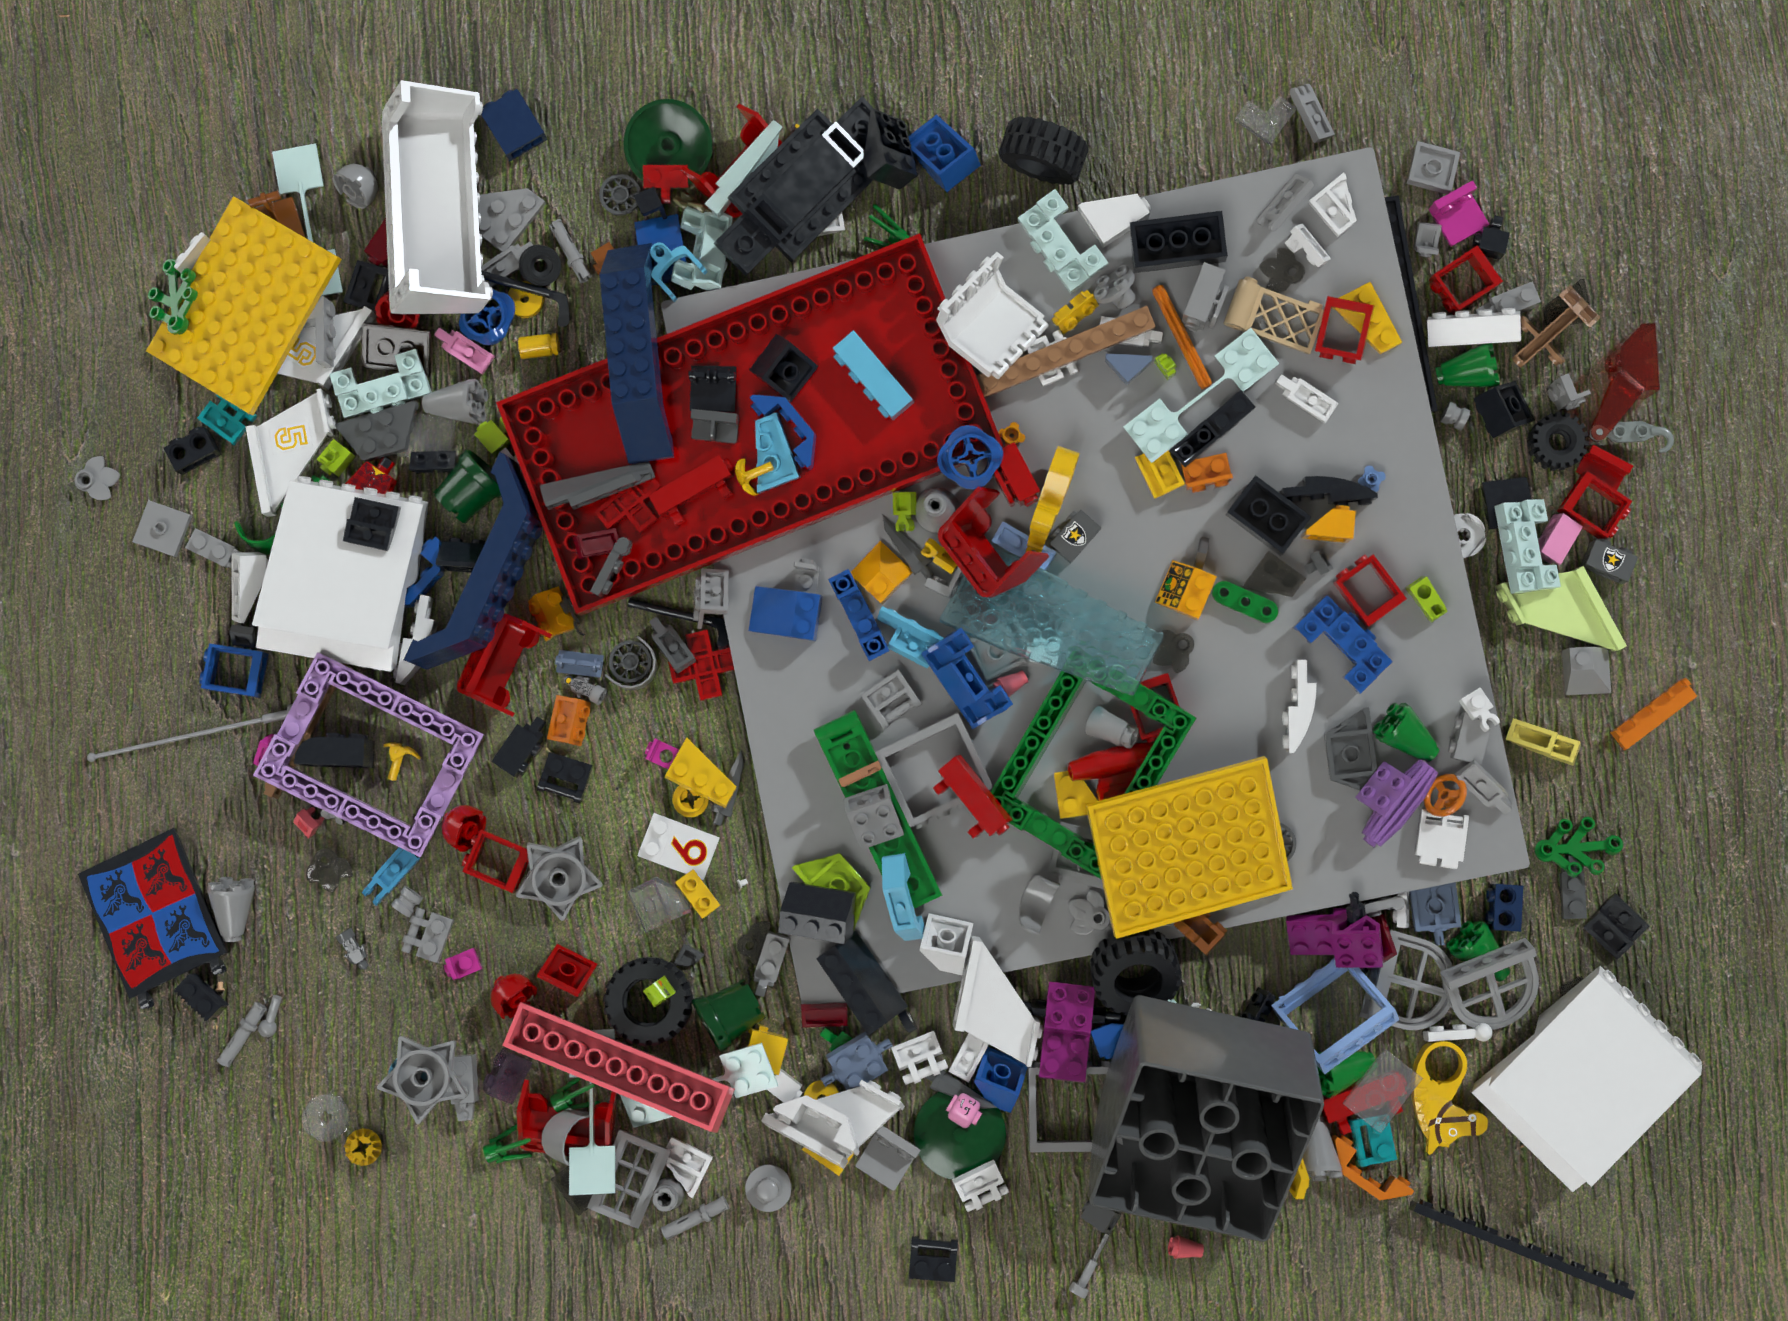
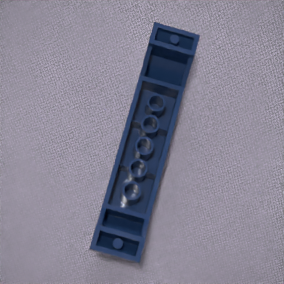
M652 243L608 250L599 274L612 407L629 464L674 458L672 435L663 405L651 286V273L653 266H655L654 259L650 254V249L653 246Z
M501 452L490 473L496 476L504 504L447 627L419 641L413 639L403 659L423 669H431L487 647L488 643L494 638V630L498 622L504 616V608L507 602L511 600L514 594V587L523 575V567L533 553L535 541L542 534V523L521 467L517 462Z

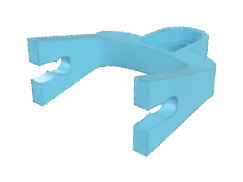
M655 243L650 249L652 258L657 262L651 276L674 302L677 300L676 296L662 282V276L669 266L680 258L688 257L704 275L707 273L705 267L685 246H679L670 251L665 244Z

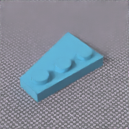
M773 413L756 420V467L771 462L774 470L758 476L757 493L765 492L801 478L779 414Z

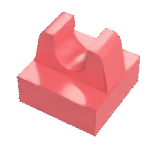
M314 807L307 810L302 809L296 814L293 822L308 839L316 833L324 820L323 817L319 819L311 817L316 810Z

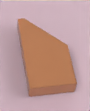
M876 761L838 780L841 787H846L881 770L882 767L879 761Z

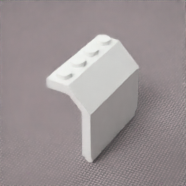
M998 252L991 258L987 256L980 264V269L977 272L973 270L967 277L966 283L963 286L961 284L958 285L949 300H943L938 307L940 312L936 319L948 345L988 378L992 375L996 379H999L1009 369V366H1012L1023 352L1033 344L1036 337H1039L1048 328V323L1043 320L1045 316L1005 284L999 271L1004 257Z

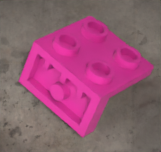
M1473 180L1436 200L1428 209L1435 222L1442 226L1441 232L1450 246L1456 245L1489 225L1488 220L1472 195L1477 189Z

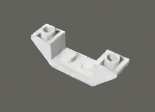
M807 1095L774 1107L773 1111L779 1115L777 1119L787 1125L791 1122L798 1125L807 1109L806 1113L818 1119L819 1116L827 1119L826 1123L836 1129L841 1126L833 1140L838 1146L837 1150L847 1156H850L851 1153L858 1156L860 1151L853 1127L846 1115Z

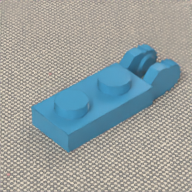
M399 847L372 877L373 880L362 891V894L365 896L371 894L377 884H379L383 890L373 900V903L377 906L388 893L394 890L421 858Z

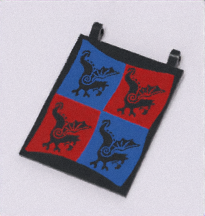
M175 828L78 874L128 997L132 999L138 996V1003L141 1009H149L155 1004L153 998L148 993L149 990L209 961L214 975L227 971L226 965L220 956L228 952Z

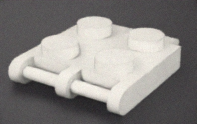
M1421 809L1415 855H1419V864L1436 866L1437 858H1440V867L1457 869L1458 861L1463 862L1469 815H1463V817L1453 815L1438 817L1427 812V809ZM1426 816H1427V817H1434V818H1441V821H1439V820H1432V819H1426ZM1447 819H1448V820H1455V821H1462V824H1460V823H1453V822H1447Z

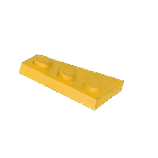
M1371 282L1339 297L1340 299L1375 306L1367 342L1380 355L1402 344V340ZM1332 307L1348 324L1352 325L1361 334L1365 314Z

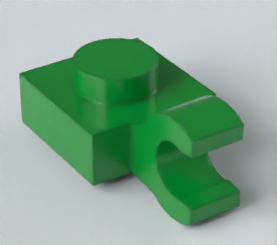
M824 1027L820 1033L821 1037L832 1043L829 1048L831 1052L853 1039L844 1031H841L837 1036L827 1027Z

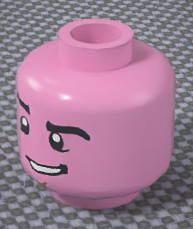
M961 1093L959 1096L955 1094L946 1109L949 1112L948 1118L963 1128L969 1127L971 1123L976 1125L982 1115L979 1112L980 1103L965 1093Z

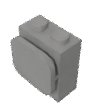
M1205 262L1203 263L1182 318L1185 328L1196 332L1198 329L1203 331L1205 323L1209 319L1211 321L1209 328H1214L1229 289L1227 285H1225L1223 291L1220 292L1219 289L1226 270Z

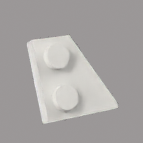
M1344 172L1308 202L1337 238L1357 221Z
M672 1136L666 1147L671 1150L666 1166L673 1172L677 1181L682 1184L689 1197L693 1198L713 1156Z

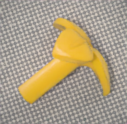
M740 459L736 464L735 473L744 491L750 495L757 496L759 493L749 485L750 480L774 470L772 463L768 462L745 472V459Z
M396 742L386 743L383 746L384 748L390 747L389 756L392 764L388 775L389 780H397L404 755L410 754L419 760L421 759L420 755L410 746H402L401 743Z

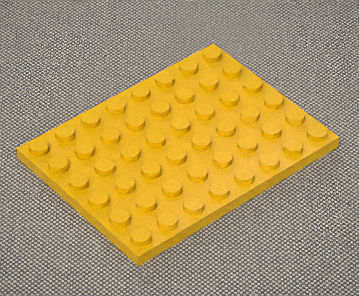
M233 196L210 236L209 243L201 252L192 268V271L196 273V278L190 287L197 290L198 296L185 316L189 321L187 330L181 335H174L168 331L167 323L162 322L146 352L248 414L254 415L342 259L257 209H251L248 204ZM171 307L167 313L169 315H171Z
M1265 756L1086 804L1112 930L1116 939L1293 889L1268 760Z

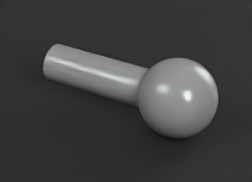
M273 995L266 1019L262 1020L258 1025V1032L263 1037H271L277 1030V1025L274 1021L282 999L281 996Z

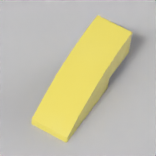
M1514 718L1506 740L1572 766H1574L1581 746L1580 741L1558 735L1557 732Z

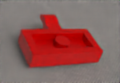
M643 165V188H661V203L670 204L671 188H688V177L681 170L683 167L688 168V165Z

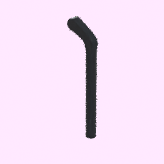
M481 270V275L484 276L485 281L555 300L559 304L558 325L564 327L570 323L569 302L566 294Z
M631 598L628 602V607L697 623V621H693L692 612ZM704 615L703 624L718 630L717 648L719 650L728 648L729 640L725 620Z

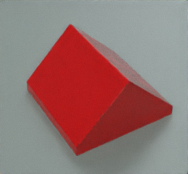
M557 944L538 972L537 977L576 997H580L583 995L598 964Z

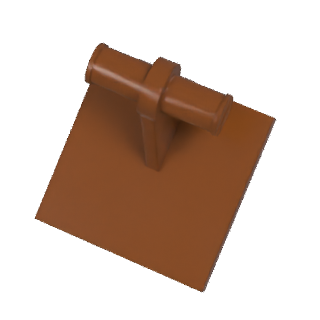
M279 190L267 194L263 192L258 197L248 199L251 209L264 205L255 209L305 237L293 197L276 201L282 199Z

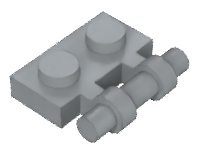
M417 907L415 914L411 915L409 921L411 925L407 935L403 937L402 941L404 944L401 951L410 953L414 945L419 947L416 956L439 963L454 919L431 912L429 920L423 919L425 909ZM420 926L426 927L422 940L415 938Z

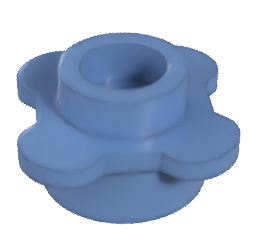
M1366 466L1363 476L1358 479V484L1377 492L1379 491L1381 481H1384L1386 478L1385 473L1374 470L1373 466Z

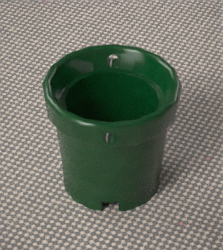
M465 449L458 458L459 462L433 491L435 493L434 496L443 507L454 514L459 513L455 518L465 524L492 500L502 497L496 476L490 473L492 468L469 449Z
M744 979L707 997L702 995L692 1000L700 1020L720 1052L726 1050L731 1046L733 1040L766 1018L764 1012L761 1013L758 1008L760 1005Z

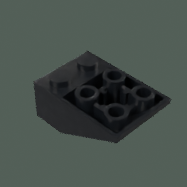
M873 108L870 112L864 153L867 176L870 179L899 190L918 176L907 133V126L905 121Z

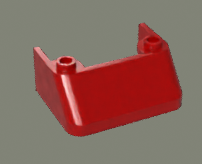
M738 104L736 107L748 121L740 134L741 140L746 146L724 172L717 177L711 172L699 175L686 167L681 169L696 188L708 199L719 188L715 183L768 126L758 112L741 104ZM778 138L779 147L782 144V141ZM732 202L725 210V213L734 218H738L743 214Z
M978 486L940 527L938 540L977 593L982 597L992 598L1026 582L1049 558V555L1047 553L1027 551L1019 560L1012 562L1008 567L984 536L992 524L991 516L986 508L997 498L1000 492L995 489Z
M504 613L502 620L498 622L494 630L495 635L492 641L488 643L487 647L471 653L457 682V691L513 717L515 713L505 709L510 702L509 690L505 689L511 673L523 648L530 649L535 646L539 641V635L551 638L552 634L522 619Z
M524 1079L516 1110L518 1141L530 1138L531 1141L520 1147L526 1151L545 1153L541 1144L542 1132L546 1123L558 1113L553 1107L548 1106V1100L542 1094H530L529 1080ZM613 1091L611 1092L609 1103L602 1102L594 1106V1141L597 1146H612L616 1119V1092ZM590 1118L579 1120L568 1132L564 1145L565 1156H569V1148L586 1147L590 1143Z

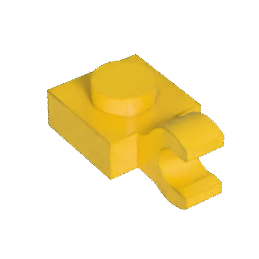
M929 538L926 541V546L921 550V554L928 558L934 557L932 562L952 574L958 566L944 547L940 546L934 539Z

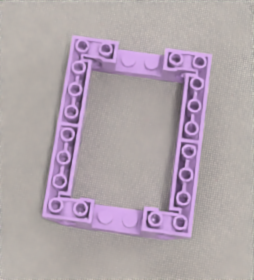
M317 652L296 692L298 695L278 734H274L253 776L421 857L466 773L484 734ZM330 684L453 745L442 764L443 766L430 792L415 816L413 825L399 820L289 766Z

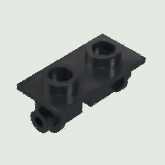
M456 451L411 452L409 471L416 472V474L433 473V470H437V473L451 472L457 465V462H455Z
M1258 987L1252 994L1247 1008L1240 1017L1265 1022V1019L1261 1018L1260 1014L1262 1012L1267 1016L1272 1010L1271 1005L1275 1003L1276 996Z

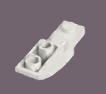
M420 595V599L416 600L414 613H417L416 621L412 622L410 635L413 638H403V642L399 644V665L394 669L393 677L396 679L395 683L405 685L420 668L403 660L412 640L419 641L437 631L438 622L430 619L433 598L430 596Z
M1296 660L1295 665H1291V679H1295V688L1291 689V700L1295 702V706L1286 707V711L1282 712V724L1286 725L1287 735L1282 737L1283 749H1287V753H1294L1301 744L1314 711L1316 683H1307V660Z

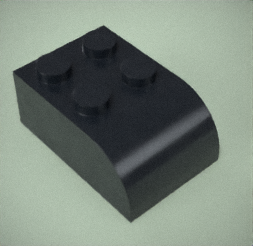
M326 733V737H313L304 741L295 753L294 764L307 767L373 768L375 741L369 740L368 736L363 734L350 733L349 738H345V735H340L339 733Z

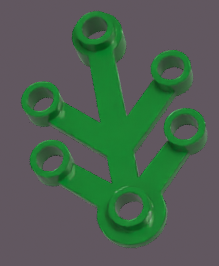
M168 259L164 262L162 269L168 276L170 297L163 294L162 290L153 287L148 292V298L156 303L161 302L171 307V315L166 314L165 310L159 306H153L149 316L156 321L161 320L167 323V329L170 333L181 335L185 333L189 326V321L185 316L198 296L197 290L190 287L196 278V273L189 268H185L180 273L174 268L176 260ZM180 277L183 282L178 289L177 278Z
M1584 817L1579 823V828L1568 843L1557 845L1562 836L1568 834L1572 829V822L1568 819H1562L1557 824V830L1551 838L1539 841L1535 846L1534 852L1540 861H1553L1566 870L1570 877H1577L1582 872V866L1578 862L1586 866L1593 875H1600L1605 869L1604 863L1601 860H1592L1583 852L1604 850L1608 855L1614 856L1623 849V841L1620 837L1611 835L1604 841L1579 843L1585 834L1590 832L1595 826V821L1591 817ZM1584 822H1589L1591 827H1586ZM1561 824H1566L1568 829H1563ZM1611 841H1615L1618 844V846H1613L1611 844ZM1543 847L1549 848L1550 853H1546ZM1560 854H1569L1578 862L1570 863ZM1593 865H1598L1600 870H1595ZM1571 867H1576L1578 872H1573Z

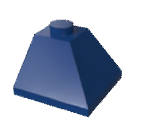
M987 1047L974 1082L987 1101L997 1108L1011 1113L1019 1097L1027 1066L1010 1055Z

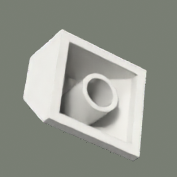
M929 913L920 952L940 971L962 975L973 923Z

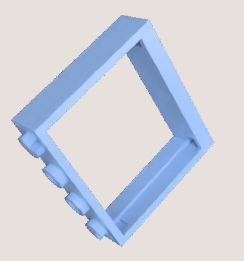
M1335 958L1322 969H1317L1310 978L1296 984L1292 991L1280 996L1279 1000L1271 1005L1276 1016L1285 1027L1297 1029L1287 1017V1014L1349 971L1380 1007L1381 1010L1321 1054H1318L1314 1049L1317 1066L1324 1074L1399 1021L1394 1007L1360 968H1336Z

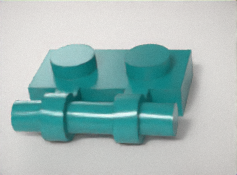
M216 394V397L221 399L220 403L216 405L210 400L197 419L235 446L246 432V426L241 422L245 418L254 422L257 415L248 414ZM228 407H232L237 411L234 417L226 412Z

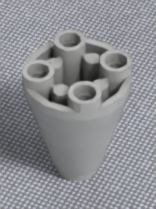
M469 379L424 395L422 406L424 411L431 415L471 424L483 423L486 420L485 402L488 401V392L486 388L482 389L478 380Z
M935 487L927 489L920 494L916 501V520L928 532L938 533L940 527L959 508V503L954 494L945 488ZM939 502V508L933 510L931 503Z
M220 877L219 882L208 883V896L220 935L225 942L240 941L241 935L244 934L255 891L254 879L252 878L233 881L232 877Z
M1321 1116L1318 1119L1303 1156L1309 1179L1313 1177V1181H1326L1327 1176L1331 1179L1343 1177L1342 1167L1327 1124Z

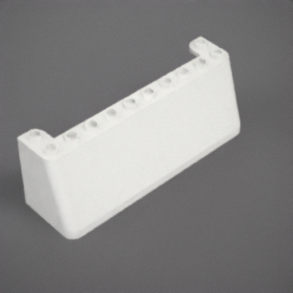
M401 80L383 109L382 135L391 313H479L492 299V287L489 286L488 282H484V276L481 275L483 255L480 254L482 235L479 234L481 214L478 213L480 194L477 193L479 174L476 172L478 154L475 152L474 146L477 134L474 132L473 127L478 115L482 114L483 104L480 102L478 92Z

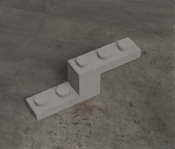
M321 296L303 328L315 327L316 362L324 368H332L336 358V351L333 347V338L336 336L333 317L336 311L334 304L324 296Z

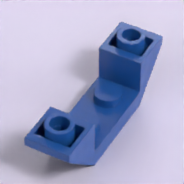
M752 395L750 399L754 403L750 406L758 416L763 413L766 417L781 407L780 414L787 422L791 419L795 423L796 427L793 429L801 439L807 438L793 451L796 453L794 459L800 467L806 466L811 470L814 464L816 434L785 397Z
M434 537L433 540H427L422 546L423 551L420 554L431 562L433 566L426 568L421 573V579L416 585L412 584L408 587L404 608L415 607V602L420 599V595H426L444 575V570L436 565V559L442 541L437 537Z
M847 569L829 578L828 580L838 600L841 602L868 660L871 661L889 652L890 650L850 570Z

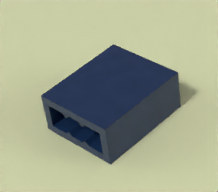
M518 89L514 91L509 90L502 95V98L495 102H488L483 106L481 116L509 162L547 140L544 131Z

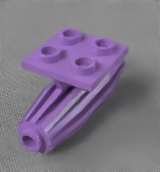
M1421 759L1405 773L1383 761L1355 797L1358 801L1374 810L1362 831L1365 835L1363 840L1373 848L1376 845L1381 847L1403 827L1425 799L1438 772Z

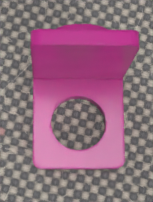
M655 738L653 742H649L645 750V754H647L645 759L669 769L679 749ZM663 750H670L673 754V759L669 763H664L660 759V753Z

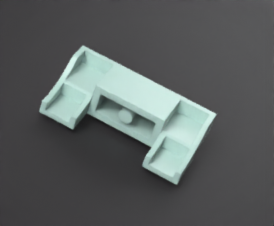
M1054 189L1037 201L1035 206L1019 216L1018 222L1031 238L1032 242L1030 244L1037 254L1041 252L1045 260L1043 262L1047 269L1057 274L1071 294L1097 272L1106 267L1108 261L1096 245H1093L1081 255L1078 253L1055 221L1069 207L1056 189Z
M688 206L684 209L681 228L696 235L693 255L705 267L707 273L704 275L693 262L687 263L678 259L674 263L672 282L690 290L694 286L706 291L721 288L723 273L728 263L726 262V256L713 243L732 225V216L723 213L718 218L713 212L701 213L699 210Z
M417 349L394 355L399 373L357 384L352 368L330 373V379L335 395L338 397L343 417L347 419L368 412L377 413L384 410L385 407L405 404L406 401L423 397L432 392Z
M1544 499L1508 502L1494 506L1511 594L1561 587L1557 565H1543L1535 524L1548 521Z

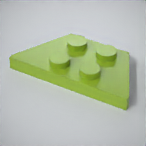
M839 853L794 865L792 869L805 884L856 892L854 931L871 887L846 858Z

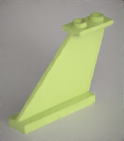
M1584 566L1570 572L1558 573L1561 587L1556 589L1511 594L1509 582H1503L1495 586L1500 602L1505 603L1508 609L1507 615L1511 622H1515L1516 625L1525 623L1607 648L1611 651H1618L1627 646Z

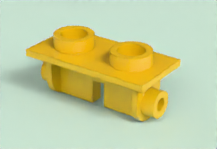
M1088 290L1081 291L1069 301L1073 306L1072 309L1064 305L1053 314L1054 317L1051 320L1056 326H1059L1063 335L1074 329L1082 319L1091 315L1099 306L1094 295Z
M694 869L675 882L702 919L720 906Z

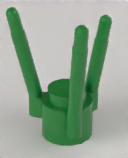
M873 204V208L894 230L873 215H869V219L890 233L888 241L891 243L888 244L869 237H864L865 241L886 247L910 237L878 205Z
M579 1077L574 1078L565 1086L557 1089L556 1094L550 1096L554 1110L559 1113L563 1110H577L590 1107V1102L571 1104L574 1103V1097L594 1088L596 1084L591 1083L571 1093L568 1089L582 1079ZM598 1100L594 1101V1106L600 1102Z
M515 1124L497 1137L489 1139V1144L483 1146L484 1156L488 1163L496 1161L497 1164L509 1160L530 1158L532 1153L504 1155L507 1154V1150L527 1144L531 1139L527 1138L506 1146L503 1142H499L517 1130V1124Z

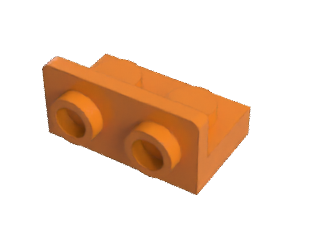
M1227 453L1195 459L1186 467L1181 464L1186 490L1192 489L1193 493L1204 491L1206 486L1215 484V488L1229 485L1228 481L1233 479Z
M556 695L547 739L581 746L585 737V728L590 715L591 703L577 698Z

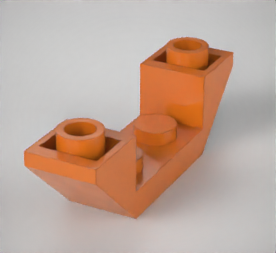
M1335 1135L1331 1137L1342 1167V1174L1378 1200L1403 1197L1414 1193V1190L1409 1187L1411 1183L1400 1175L1397 1178L1390 1175L1380 1190V1183L1371 1177L1366 1180L1360 1176L1362 1171L1350 1163L1347 1166L1357 1151L1351 1147L1353 1142L1344 1135H1341L1340 1138Z

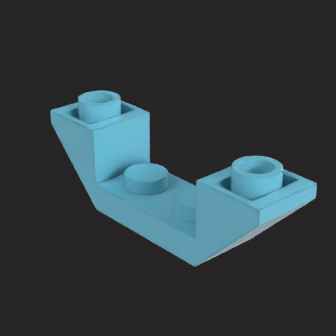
M905 853L882 857V888L894 931L904 941L922 939L925 926L922 916L915 915L907 885L910 871Z

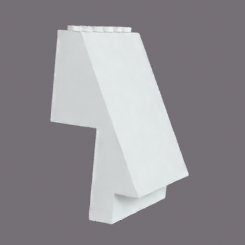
M297 476V479L289 481L252 622L253 626H259L256 648L315 658L317 652L339 663L389 672L397 667L406 590L419 579L422 556L420 553L422 552L429 502L422 501V497L419 496L403 498L396 492L380 494L374 488H364V491L355 489V485L351 484L335 486L332 481L320 480L319 483L312 482L310 477ZM354 497L401 507L395 533L388 551L343 541L347 519H350Z
M1599 966L1539 1015L1535 1034L1474 1083L1472 1094L1573 1192L1585 1182L1592 1187L1701 1075L1702 1062L1696 1054H1690L1684 1048L1683 1042L1677 1036L1673 1037L1667 1031V1027L1661 1020H1656L1651 1016L1650 1010L1643 1003L1639 1004L1633 998L1632 992L1627 987H1622L1616 981V977L1611 971H1605Z

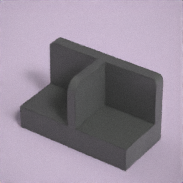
M697 409L691 410V419L693 420L692 439L737 443L740 420L738 414Z

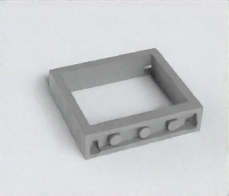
M959 713L875 752L910 827L916 826L919 829L929 824V818L936 816L937 819H940L950 814L948 809L957 806L959 810L965 807V805L957 797L914 818L886 759L901 750L956 725L983 783L989 791L994 787Z
M1087 1061L1086 1074H1107L1111 1061H1101V1066H1092V1062ZM1032 1062L1033 1066L1027 1067L1029 1151L1091 1152L1093 1140L1037 1141L1036 1075H1039L1040 1062ZM1116 1137V1142L1123 1145L1122 1137Z

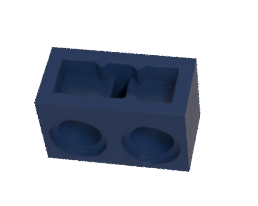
M1490 884V888L1487 889L1486 893L1489 911H1486L1485 923L1490 930L1521 932L1524 886ZM1502 890H1506L1508 893V900L1506 902H1502L1499 895ZM1501 913H1505L1507 916V922L1504 925H1501L1498 920Z

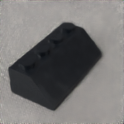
M1222 211L1130 222L1134 273L1203 265L1204 262L1208 264L1226 262L1228 257Z
M857 931L853 932V937L845 944L837 943L816 958L868 1035L885 1025L908 1007Z

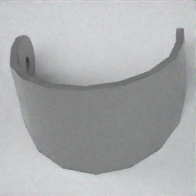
M638 635L636 638L648 647L653 657V669L649 677L641 684L627 686L619 684L607 674L604 675L615 685L625 690L635 691L644 688L653 680L657 673L658 659L656 653Z
M1040 875L1034 876L1028 882L1019 907V921L1025 930L1034 934L1040 933L1057 888L1060 887L1059 883Z
M566 1110L554 1115L546 1123L542 1132L541 1144L545 1153L552 1159L569 1166V1159H565L564 1154L566 1137L576 1122L584 1118H590V1112Z

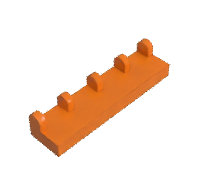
M1687 678L1678 680L1612 730L1610 733L1621 748L1627 750L1695 699L1697 695L1690 687V681Z

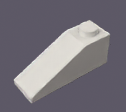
M260 552L232 553V620L238 623L245 622L262 587L268 565V559L265 554Z

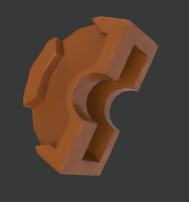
M1209 913L1175 922L1173 925L1206 956L1223 939L1228 931L1218 921L1213 924L1209 920L1211 917Z

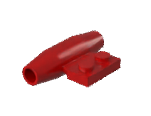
M1155 742L1135 743L1131 749L1124 746H1116L1095 751L1067 763L1070 779L1072 781L1099 779L1096 788L1098 801L1122 795L1126 792L1137 772L1135 770L1140 768Z

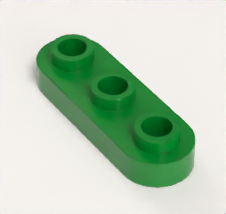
M1228 581L1218 582L1212 589V597L1218 604L1259 622L1270 623L1278 615V607L1273 601ZM1222 588L1228 590V595L1226 597L1220 595V590ZM1242 598L1249 599L1250 603L1248 606L1242 605ZM1264 607L1270 608V615L1266 616L1263 614L1262 610Z

